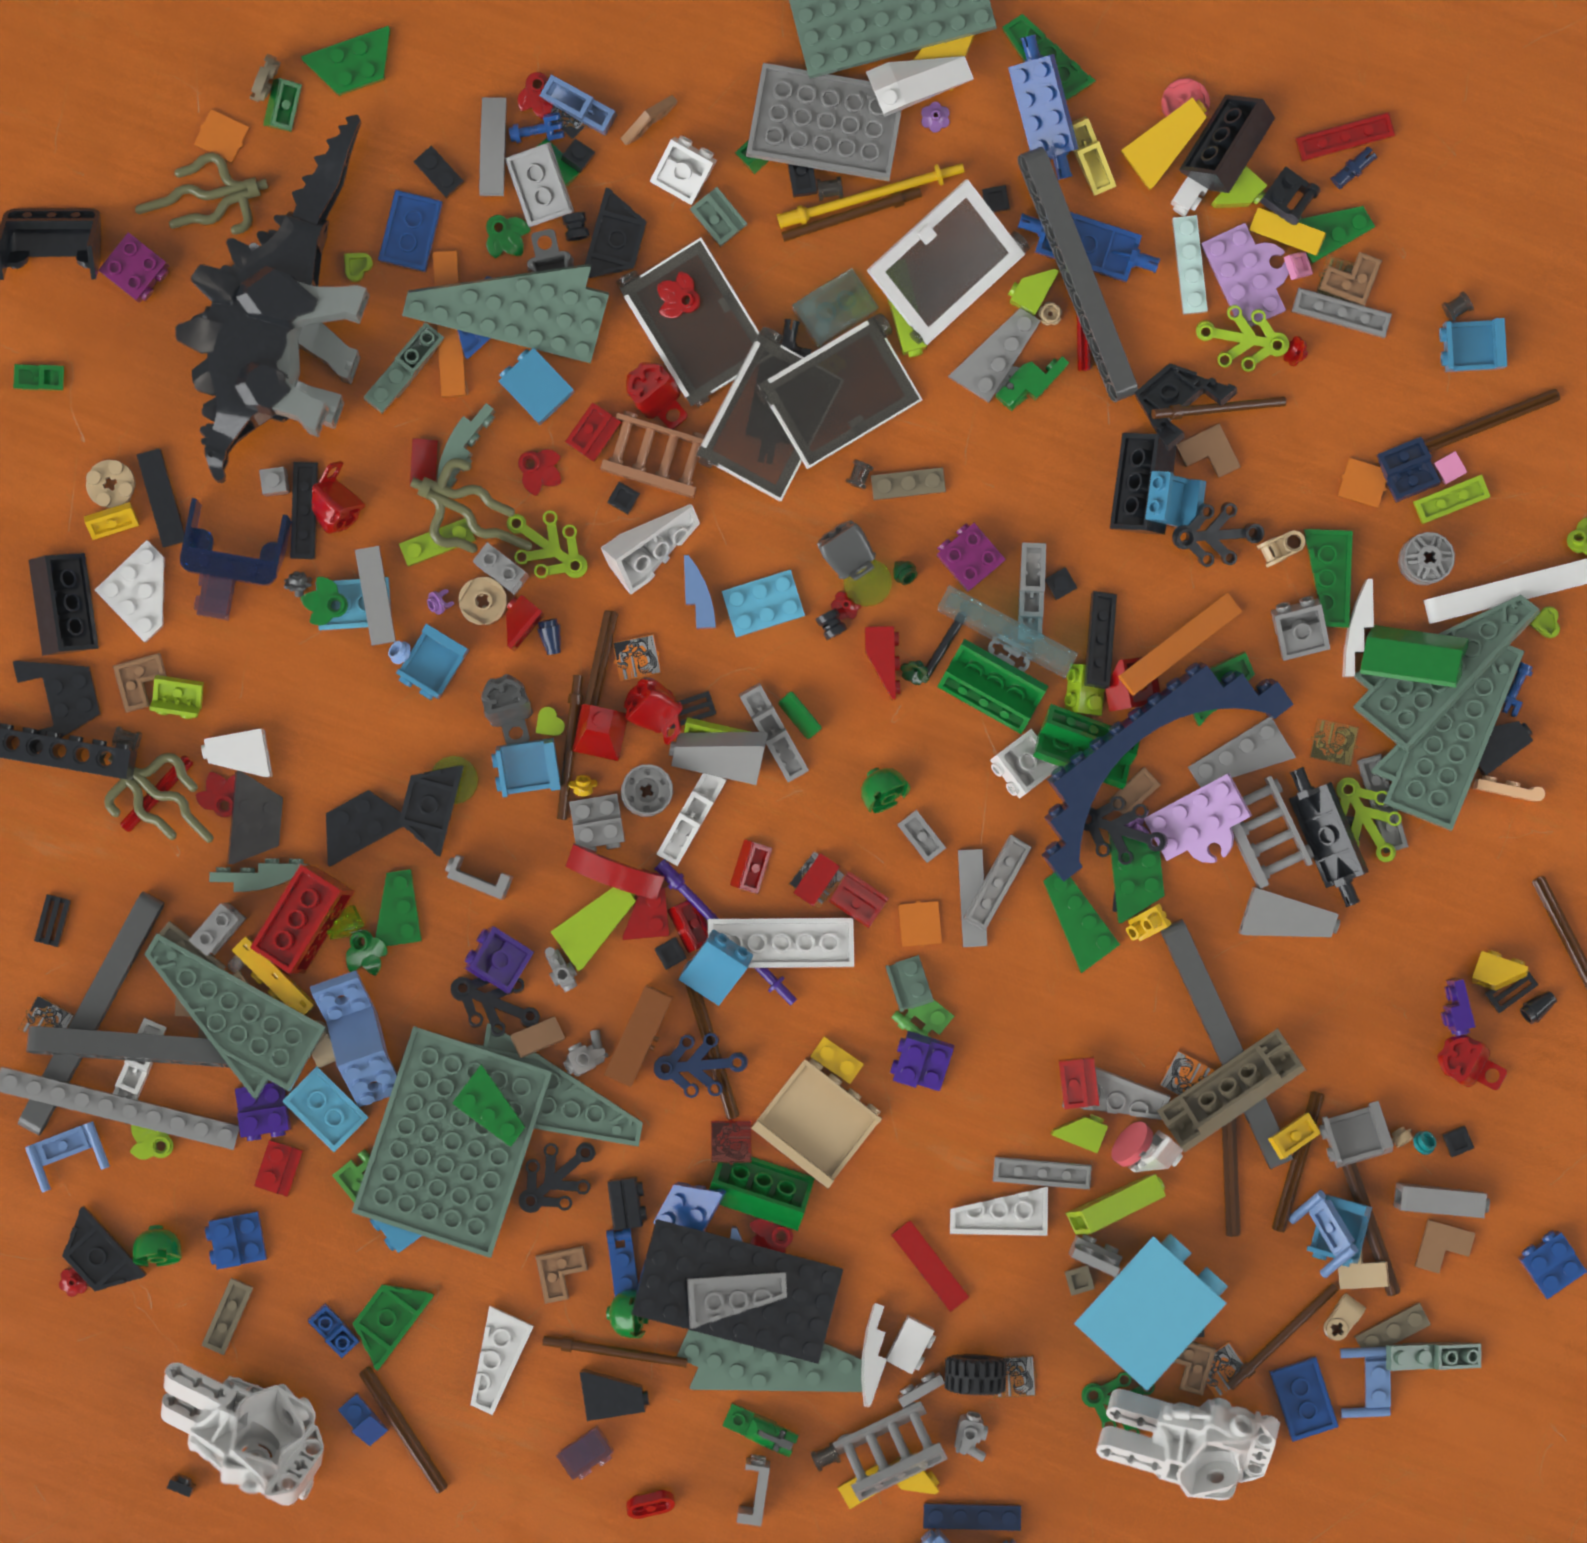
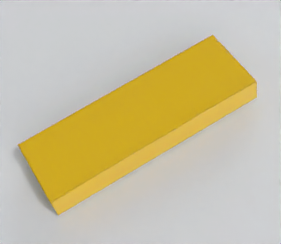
M1259 207L1249 229L1254 233L1318 256L1326 236L1325 232L1301 223L1292 225L1277 214Z

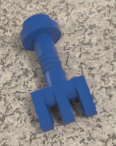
M560 113L543 115L544 123L537 126L519 128L518 123L513 124V127H509L511 142L521 143L522 137L542 133L547 134L548 141L563 138L564 131L554 132V130L563 127L562 122L552 123V121L561 118Z
M1520 662L1517 669L1518 672L1505 698V704L1502 709L1503 713L1507 714L1512 705L1514 708L1511 716L1516 718L1523 703L1516 700V697L1526 675L1532 676V666Z

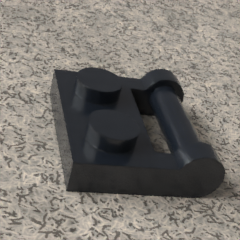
M1285 166L1260 203L1288 223L1297 225L1302 218L1301 214L1311 200L1319 195L1321 190L1317 184L1307 182ZM1298 190L1301 191L1304 195L1294 209L1290 210L1286 206Z

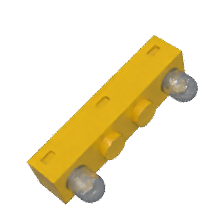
M249 936L244 937L232 949L236 955L228 962L229 971L237 973L247 965L253 971L250 975L259 984L264 982L270 988L267 992L271 997L278 1001L281 999L287 1006L306 1016L317 1004L280 967L250 949L253 940Z

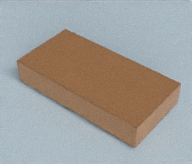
M1144 767L1126 783L1123 790L1120 789L1109 801L1115 796L1123 797L1126 800V807L1119 812L1124 815L1132 811L1135 805L1141 804L1161 784ZM1116 799L1114 802L1116 808L1122 806L1120 799Z
M552 1017L514 1033L510 1038L521 1059L563 1041L565 1036L556 1018Z

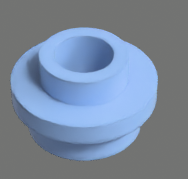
M405 641L394 642L388 651L391 661L395 664L407 661L410 656V645Z

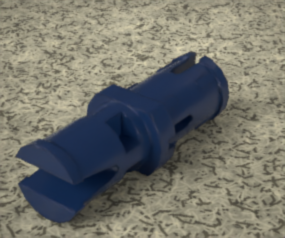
M1367 146L1353 160L1349 159L1346 162V166L1333 176L1331 181L1338 189L1343 188L1355 176L1359 177L1362 174V170L1377 159V155L1373 153L1366 159V156L1373 151Z

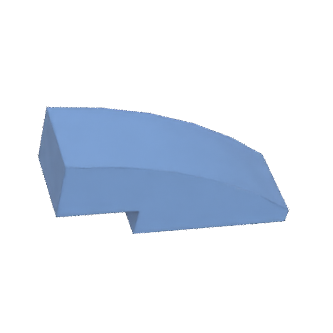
M553 75L550 76L539 95L558 109L606 136L617 117L613 109L594 100L592 96Z
M684 555L686 605H695L696 628H716L715 612L705 580L690 556Z

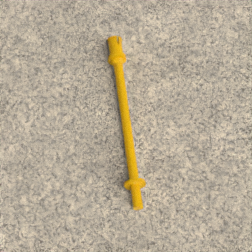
M936 164L934 172L810 208L802 207V205L797 206L795 210L776 214L780 229L798 223L802 225L807 224L806 221L810 217L938 180L940 186L944 185V178L965 172L963 164H957L944 169H940L939 165Z

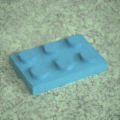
M791 570L722 591L736 638L805 616Z
M385 577L391 609L389 577ZM360 579L333 581L337 585L339 594H342L347 599L348 609L343 616L333 617L328 624L318 625L319 631L368 628ZM333 602L332 608L334 610L339 609L340 602Z
M317 1066L282 1101L333 1152L369 1118Z

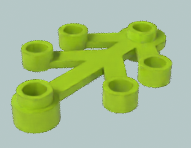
M1236 304L1228 307L1227 314L1231 320L1236 322L1242 332L1215 328L1214 324L1208 320H1203L1196 326L1197 337L1203 341L1218 338L1240 342L1227 352L1219 353L1217 361L1221 367L1230 366L1234 358L1252 346H1261L1263 348L1254 355L1245 356L1241 360L1243 370L1250 372L1255 369L1257 363L1269 355L1282 356L1289 348L1287 336L1281 332H1274L1266 320L1265 312L1262 309L1253 310L1251 319L1253 323L1261 327L1266 337L1258 336L1254 333L1243 317L1240 306ZM1237 308L1239 310V314L1237 316H1231V309ZM1262 313L1263 318L1257 321L1254 319V315ZM1205 327L1210 329L1209 335L1206 336L1201 333V330ZM1280 341L1282 345L1276 349L1273 347V343ZM1226 355L1229 357V361L1222 363L1220 358ZM1251 360L1253 365L1247 368L1244 366V362Z
M549 510L543 514V521L547 525L549 541L527 526V522L522 515L514 514V516L508 518L507 527L512 533H522L543 548L528 552L518 550L514 556L518 564L524 565L528 561L552 557L562 562L561 564L551 566L538 564L534 568L536 577L544 579L548 575L566 573L569 577L579 578L586 573L588 568L587 561L578 554L576 542L577 529L573 525H566L562 530L563 536L567 539L568 555L560 549L556 526L558 517L554 511ZM548 514H553L555 516L553 522L546 521V516ZM515 519L521 521V525L518 528L512 526V522ZM567 528L574 529L573 536L569 537L565 534ZM520 553L526 554V560L523 562L518 561L517 557ZM577 561L580 563L578 570L571 569L572 562ZM539 567L546 569L545 575L539 576L537 574Z
M1353 778L1342 779L1337 784L1336 792L1341 799L1340 804L1345 816L1347 815L1350 803L1356 811L1351 830L1358 847L1360 846L1359 836L1362 824H1364L1377 846L1376 855L1378 859L1382 862L1392 861L1396 856L1395 847L1385 842L1372 819L1388 822L1391 826H1398L1402 822L1401 815L1398 812L1388 813L1365 807L1360 798L1374 800L1378 805L1383 806L1385 804L1380 803L1377 797L1379 794L1387 795V792L1363 789L1358 781ZM1351 785L1353 792L1346 794L1344 792L1345 786ZM1396 814L1399 816L1398 823L1393 824L1390 822L1391 815ZM1383 848L1390 849L1391 853L1388 857L1382 856L1381 850Z

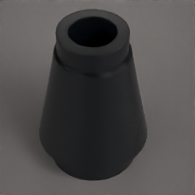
M1546 991L1523 1003L1520 1012L1528 1023H1538L1557 1002V999L1550 991Z

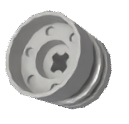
M1425 532L1412 537L1402 546L1399 552L1398 565L1402 575L1408 581L1415 585L1427 586L1442 580L1450 573L1454 566L1455 553L1452 545L1445 537L1438 533ZM1431 553V560L1433 562L1425 563L1426 557L1423 554Z
M652 764L633 768L626 775L621 786V798L625 807L633 814L641 817H652L661 813L670 803L673 795V784L669 775L662 768ZM648 785L651 787L650 792L653 794L652 796L647 795L644 798L641 796L642 791L640 787L645 788Z

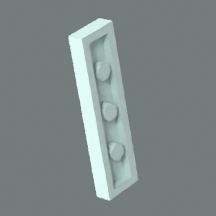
M1197 215L1173 218L1172 223L1183 315L1207 312Z

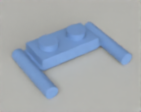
M93 1121L25 1147L42 1193L51 1189L43 1166L81 1151L93 1148L100 1169L110 1167Z
M1319 1190L1290 1215L1289 1222L1295 1224L1309 1212L1333 1255H1335V1258L1320 1270L1321 1276L1327 1278L1358 1252V1248L1352 1244L1355 1240L1331 1200H1326L1325 1193Z
M1386 1347L1340 1348V1358L1365 1357V1407L1341 1408V1418L1390 1416L1391 1377L1390 1370H1386Z

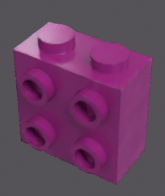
M128 232L99 268V271L137 302L141 303L142 300L146 301L154 292L152 288L157 281L162 282L169 273L167 269L170 265Z
M967 523L956 532L958 537L952 542L949 539L943 542L938 547L940 552L936 555L967 592L1006 560L975 523L971 526Z

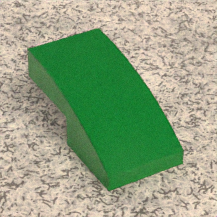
M14 364L13 389L63 391L64 366Z

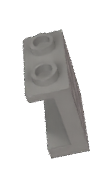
M488 542L473 560L476 566L514 595L529 578V575Z
M456 855L455 858L449 859L445 871L449 872L447 878L498 899H505L513 876L501 873L497 885H494L461 871L460 867L464 856Z
M220 903L189 941L205 955L210 953L216 955L247 918L230 903Z
M1379 1101L1369 1103L1367 1108L1329 1119L1327 1116L1322 1117V1125H1319L1322 1139H1327L1328 1141L1327 1155L1330 1162H1335L1336 1168L1393 1152L1394 1145Z
M753 1454L751 1458L746 1457L745 1469L759 1472L754 1506L746 1507L739 1505L737 1523L761 1526L770 1461H767L765 1456Z

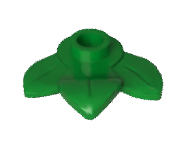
M501 215L490 217L486 223V231L489 235L486 241L488 252L494 258L499 257L503 251L510 255L521 256L524 250L521 236L530 232L531 228L528 227L527 222L518 217L508 219ZM498 222L502 224L500 232H496L494 229V225Z
M317 577V591L308 592L300 597L302 604L313 612L309 622L314 625L328 624L333 617L343 616L348 609V601L342 594H339L337 585L325 577ZM335 601L340 602V608L337 610L332 608V604Z
M364 929L357 930L351 936V947L346 952L348 970L353 972L363 966L370 974L376 976L381 969L380 957L388 954L387 946L383 940L373 937L369 931ZM362 938H364V940H365V944H364V945H362V943H361V939H362Z

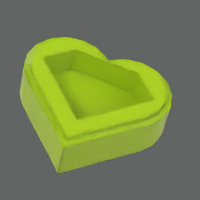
M367 253L344 254L345 274L352 282L362 280L364 273L370 271L373 267V260Z
M1545 607L1529 625L1546 638L1556 637L1560 632V626L1557 622L1559 618L1558 611L1554 607Z
M544 707L539 711L536 727L537 734L559 736L564 732L565 723L557 717V713L553 708Z

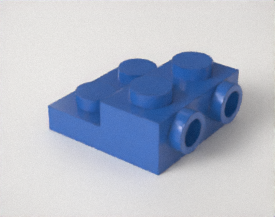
M259 1211L208 1221L209 1226L205 1227L207 1241L212 1240L213 1250L209 1251L210 1261L212 1265L216 1264L217 1269L267 1259Z
M1550 1231L1541 1238L1543 1240L1537 1246H1534V1244L1528 1246L1521 1252L1523 1255L1518 1258L1546 1299H1549L1587 1272L1562 1232Z

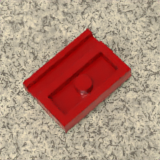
M592 402L565 443L595 462L621 425V421Z
M848 872L829 902L869 928L889 898L851 872Z
M1094 1056L1059 1060L1064 1109L1100 1106Z
M270 1139L254 1186L288 1197L304 1150Z

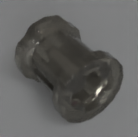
M841 176L826 181L816 179L819 201L833 196L843 198Z
M1464 291L1460 292L1459 296L1449 303H1442L1446 316L1452 322L1456 321V317L1466 311L1471 312L1474 310L1471 300Z
M854 459L853 470L845 482L865 490L866 480L874 467Z
M118 726L113 736L112 746L115 747L116 743L131 745V751H137L140 746L142 732L133 733L123 730L121 726Z
M833 1442L829 1443V1446L824 1449L811 1452L812 1459L819 1472L825 1466L834 1462H841Z

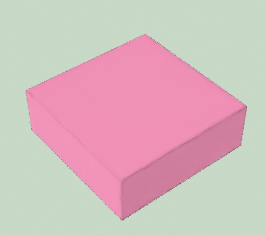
M1305 251L1284 257L1291 280L1313 274Z
M1456 451L1434 463L1445 485L1467 473Z

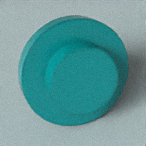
M1420 1131L1413 1137L1414 1147L1418 1152L1423 1155H1429L1434 1151L1436 1139L1433 1134L1428 1131Z

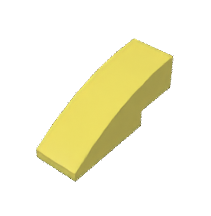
M1084 116L1073 121L1072 125L1079 148L1073 150L1093 195H1098L1116 187L1113 175L1100 142L1097 141L1089 118Z

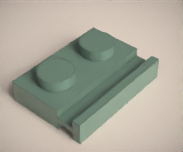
M715 187L713 191L690 208V211L720 247L748 225L718 187Z
M919 955L896 962V964L891 966H885L900 1012L908 1008L912 1009L934 1002Z

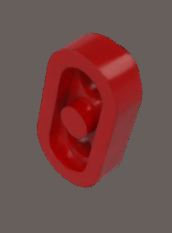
M666 1490L636 1495L626 1503L627 1514L633 1519L667 1513L675 1507L674 1495Z

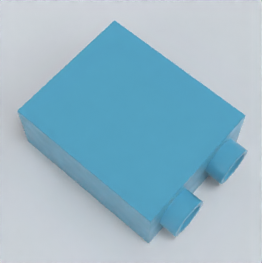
M1171 1234L1162 1243L1153 1236L1074 1323L1147 1391L1226 1305V1302L1220 1295L1228 1286L1208 1267H1205L1197 1276L1183 1264L1191 1255V1252Z

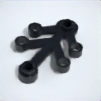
M1231 502L1222 504L1221 513L1205 531H1197L1206 519L1213 517L1215 512L1213 506L1207 503L1201 504L1198 508L1197 516L1188 525L1178 526L1172 534L1174 545L1180 549L1189 548L1198 557V562L1205 567L1211 566L1214 563V556L1204 551L1196 541H1206L1221 556L1223 563L1233 565L1237 561L1236 553L1228 550L1219 540L1245 538L1251 543H1258L1263 539L1264 529L1256 523H1249L1244 528L1219 530L1229 518L1234 517L1237 513V506ZM1228 506H1231L1232 511L1229 514H1227L1226 508ZM1208 507L1209 513L1204 515L1203 510ZM1254 528V534L1249 536V530ZM1186 533V539L1181 541V534ZM1231 553L1232 558L1227 562L1226 556ZM1208 555L1209 561L1204 563L1203 558Z
M1115 796L1111 799L1110 803L1098 809L1090 807L1088 814L1092 817V821L1089 824L1085 822L1084 830L1090 832L1096 844L1095 851L1098 856L1107 857L1111 853V846L1105 843L1099 828L1109 832L1119 852L1118 860L1123 865L1131 864L1134 860V854L1128 850L1122 836L1146 843L1148 848L1155 852L1162 851L1167 847L1168 839L1161 832L1148 834L1124 826L1148 815L1149 809L1145 804L1135 805L1132 811L1112 821L1102 817L1114 810H1123L1126 807V800L1123 797ZM1116 799H1120L1122 802L1120 808H1116L1114 805ZM1140 806L1145 810L1142 816L1137 813V809ZM1155 837L1160 840V844L1157 847L1152 843ZM1102 845L1107 847L1106 854L1100 852ZM1124 853H1128L1130 856L1128 862H1125L1122 858Z
M459 977L451 984V994L456 1000L463 1002L469 1016L468 1023L473 1028H478L482 1025L483 1016L476 1011L472 999L482 1003L491 1025V1034L495 1037H501L505 1033V1025L500 1022L495 1008L519 1018L525 1028L539 1023L540 1015L536 1009L531 1007L522 1009L499 999L512 993H521L524 989V981L521 978H518L517 982L522 987L520 989L512 988L508 994L499 988L487 993L477 990L490 983L480 978L470 980L466 977ZM465 985L467 991L462 993L458 990V987ZM532 1013L535 1018L529 1021L525 1015ZM473 1016H478L480 1018V1022L474 1024L472 1023L471 1018ZM499 1025L503 1031L496 1033L493 1028Z
M589 1142L581 1143L576 1149V1155L555 1172L556 1155L559 1152V1148L555 1143H548L544 1147V1154L546 1155L545 1180L538 1188L537 1172L540 1170V1162L536 1159H530L526 1163L525 1168L528 1172L527 1189L519 1196L521 1209L528 1213L538 1211L541 1206L559 1207L564 1211L569 1210L572 1206V1199L569 1196L564 1195L560 1198L544 1197V1195L550 1190L577 1191L582 1195L587 1194L591 1188L588 1180L564 1181L562 1179L580 1163L591 1161L596 1154L595 1147ZM554 1146L556 1149L555 1154H548L547 1147ZM583 1148H587L590 1150V1155L588 1157H583L581 1155V1150ZM535 1162L538 1166L537 1170L531 1171L528 1167L529 1163ZM580 1183H586L588 1185V1189L586 1191H581L579 1189ZM527 1197H534L535 1204L528 1205L526 1202ZM566 1198L569 1200L570 1204L568 1207L561 1206L560 1202L562 1199Z

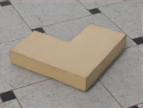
M1362 1250L1358 1264L1350 1263L1349 1267L1341 1265L1338 1268L1340 1289L1390 1286L1387 1261L1363 1263Z

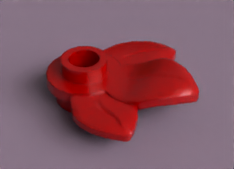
M534 72L530 74L525 82L526 87L518 95L520 111L532 108L536 116L542 120L543 115L551 114L553 108L551 103L539 96L548 81L547 76L543 73ZM540 80L542 82L541 88H534L533 82Z
M680 271L676 281L665 280L657 285L658 294L665 301L659 310V313L664 317L678 318L684 312H694L700 305V296L694 290V280L685 272ZM689 296L690 302L686 305L685 299Z
M544 449L538 453L527 451L520 456L518 466L523 473L522 484L529 493L538 496L542 485L552 487L561 484L560 473L554 466L559 462L561 456L549 449ZM529 459L535 461V465L532 468L526 466V462Z
M210 772L206 779V791L195 794L198 804L206 810H214L220 817H230L232 815L235 775L226 781L221 775ZM223 801L229 802V808L227 810H223L221 808V803Z
M756 1219L750 1223L751 1229L757 1234L750 1241V1244L786 1253V1247L793 1240L791 1228L763 1219ZM779 1231L785 1232V1239L779 1240L776 1236Z

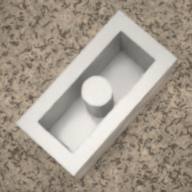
M907 1315L886 1356V1361L910 1374H913L915 1369L919 1371L925 1359L922 1356L925 1348L930 1349L936 1338L933 1335L934 1328Z

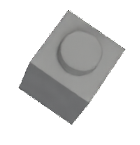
M277 467L259 470L263 495L267 497L290 494L286 468Z

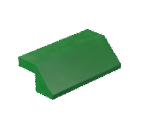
M1374 625L1366 639L1360 674L1456 687L1462 676V658L1468 648L1469 638Z
M964 639L937 687L1022 734L1049 686Z
M1050 704L1036 740L1033 757L1059 767H1064L1070 762V758L1074 754L1089 748L1092 740L1106 735L1111 725ZM1140 741L1118 761L1103 783L1123 790L1127 783L1130 765L1137 756Z

